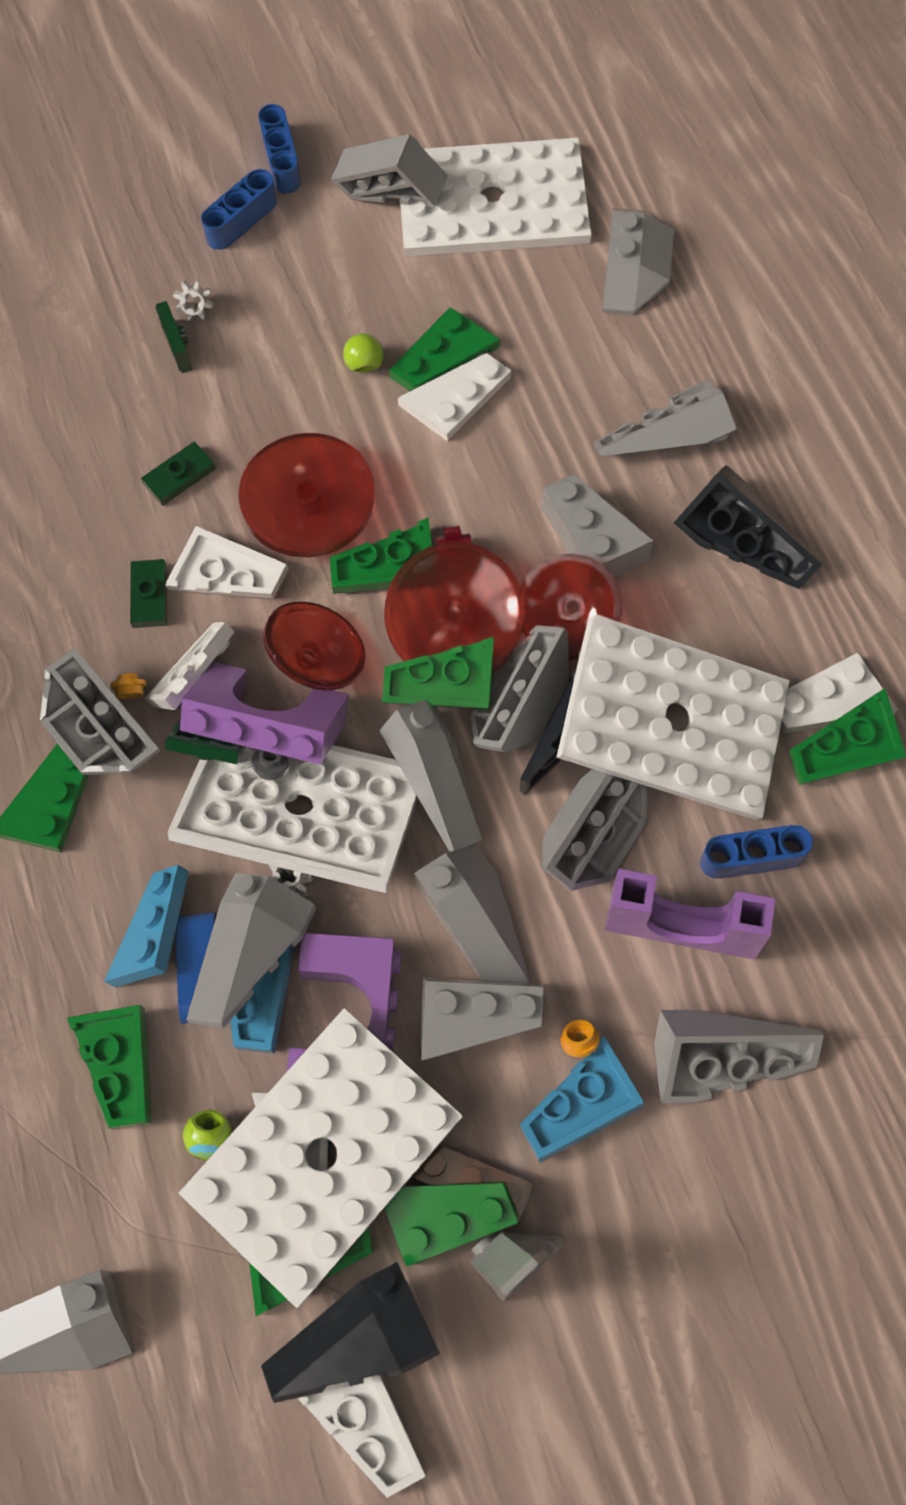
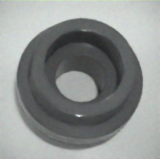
M256 750L252 756L253 770L260 778L265 780L279 779L289 766V758L287 756L262 750Z

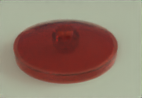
M320 433L293 434L265 446L248 463L239 484V505L249 531L260 543L269 549L292 557H318L345 547L356 539L367 526L375 506L374 479L364 457L347 442Z
M465 542L437 544L412 556L393 578L387 592L384 608L385 626L389 640L403 661L425 655L430 656L448 651L454 647L466 646L494 637L493 672L511 657L521 639L526 616L525 601L521 587L508 565L491 551Z

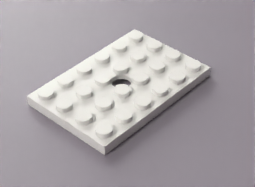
M579 138L425 148L424 150L448 175L436 207H427L426 201L411 200L410 205L400 203L404 257L591 243ZM488 187H497L504 193L500 196L499 201L488 202L481 192Z
M593 614L588 618L556 758L754 820L762 819L789 680ZM671 704L682 705L689 714V724L684 731L673 730L671 722L666 718V710Z
M332 745L321 765L288 757L289 766L282 777L276 780L262 779L253 770L252 756L258 749L246 747L238 764L218 760H199L168 829L169 841L383 893L387 892L418 798L395 759ZM298 795H303L312 800L314 807L306 814L295 815L286 809L285 804L286 802L294 801Z
M344 1008L178 1194L296 1308H299L463 1116ZM318 1138L331 1140L337 1149V1160L326 1171L314 1170L306 1159L308 1146Z

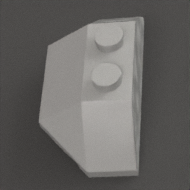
M613 208L602 313L634 316L641 310L643 305L651 301L669 285L674 229L644 210Z
M536 625L530 631V636L518 642L500 660L492 675L490 710L474 709L470 716L474 736L473 744L476 747L508 752L539 741L569 683L568 632L565 628Z
M73 648L45 668L40 722L82 775L131 774L160 752L155 743L76 648Z
M595 769L589 771L579 780L543 836L542 868L568 891L609 882L647 822L648 796L646 785Z

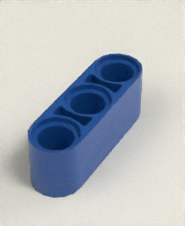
M268 104L263 106L258 113L262 140L275 189L280 193L290 194L299 189L301 185L298 160L285 110L280 105Z
M255 169L249 172L204 210L201 215V221L207 244L211 248L217 250L226 249L276 206L277 197L274 180L269 171Z
M799 825L719 835L707 842L700 858V866L707 876L715 879L790 869L799 866L805 860L812 848L813 840L810 832ZM784 842H795L799 846L800 852L794 853L789 851L785 847ZM756 846L763 851L764 857L755 858L751 856L747 847ZM714 851L721 852L727 857L728 862L717 863L711 858L710 853Z
M216 912L179 915L176 926L178 1010L182 1024L189 1023L187 1015L217 916Z

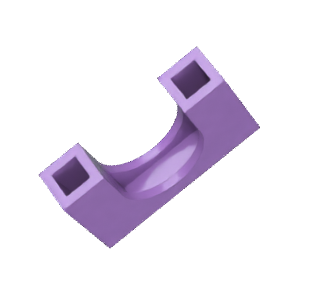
M212 662L182 698L180 731L321 765L345 726L349 694L314 686L305 701L296 708L283 711L261 710L243 703L246 669Z
M619 868L617 870L609 902L605 931L753 960L756 959L771 936L776 898L736 891L731 901L724 906H689L672 902L655 893L656 875Z
M305 933L301 939L298 966L301 978L304 980L345 982L359 988L371 1002V1019L367 1029L392 1051L394 1050L395 1027H389L390 1012H397L399 989L392 988L393 975L400 974L402 951H396L394 939ZM289 1048L287 1071L307 1049Z

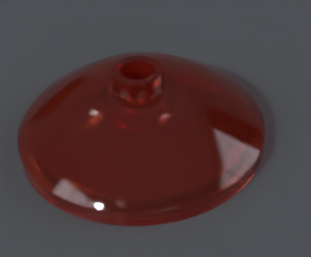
M573 553L555 555L535 566L522 583L517 601L518 619L526 637L530 636V631L536 625L565 628L568 632V659H579L588 618L591 615L597 614L617 622L621 621L622 596L620 588L611 572L595 559ZM573 600H576L580 605L579 611L575 614L569 610V604Z
M291 602L274 610L265 624L263 641L268 656L284 675L298 684L317 690H338L352 684L364 668L366 653L360 635L343 616L330 608L312 602Z

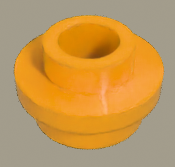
M136 673L117 675V681L110 683V688L115 692L117 699H134L144 696L143 688L146 687V680L139 679Z
M578 1019L571 1021L565 1026L561 1035L562 1048L572 1057H586L595 1052L600 1044L598 1030L586 1020Z

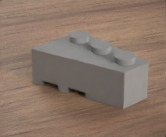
M407 134L344 149L331 180L351 200L384 203L387 197L398 198L400 203L410 205L411 200L426 201L427 207H436L448 175L421 147L417 139Z
M572 474L543 487L542 510L589 588L650 561L654 541L576 475Z
M423 977L419 1047L421 1061L542 1027L544 987L535 982Z

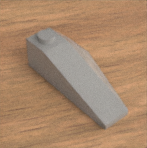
M707 379L668 398L669 406L659 409L651 408L644 412L640 423H626L593 442V445L600 456L705 444L708 442L717 443L726 439L729 436V432L737 428L724 393Z
M422 700L397 709L379 731L449 852L480 843L482 837L456 738L438 707L427 700Z
M478 845L447 852L414 873L417 889L480 980L530 982L498 873Z
M235 873L219 905L187 1015L189 1024L224 1028L254 994L253 987L266 972L272 974L280 965L277 959L289 946L295 947L301 941L316 911L315 904L270 876Z
M661 1010L654 1042L660 1100L662 1103H700L712 1099V1093L733 1088L734 1092L747 1089L746 1083L767 1077L774 1081L817 1067L824 1034L821 1030L701 1010Z
M501 1232L494 1239L489 1234L471 1250L476 1255L471 1260V1264L504 1302L565 1241L559 1235Z
M97 1270L0 1312V1374L96 1369L134 1353L112 1274L108 1271Z

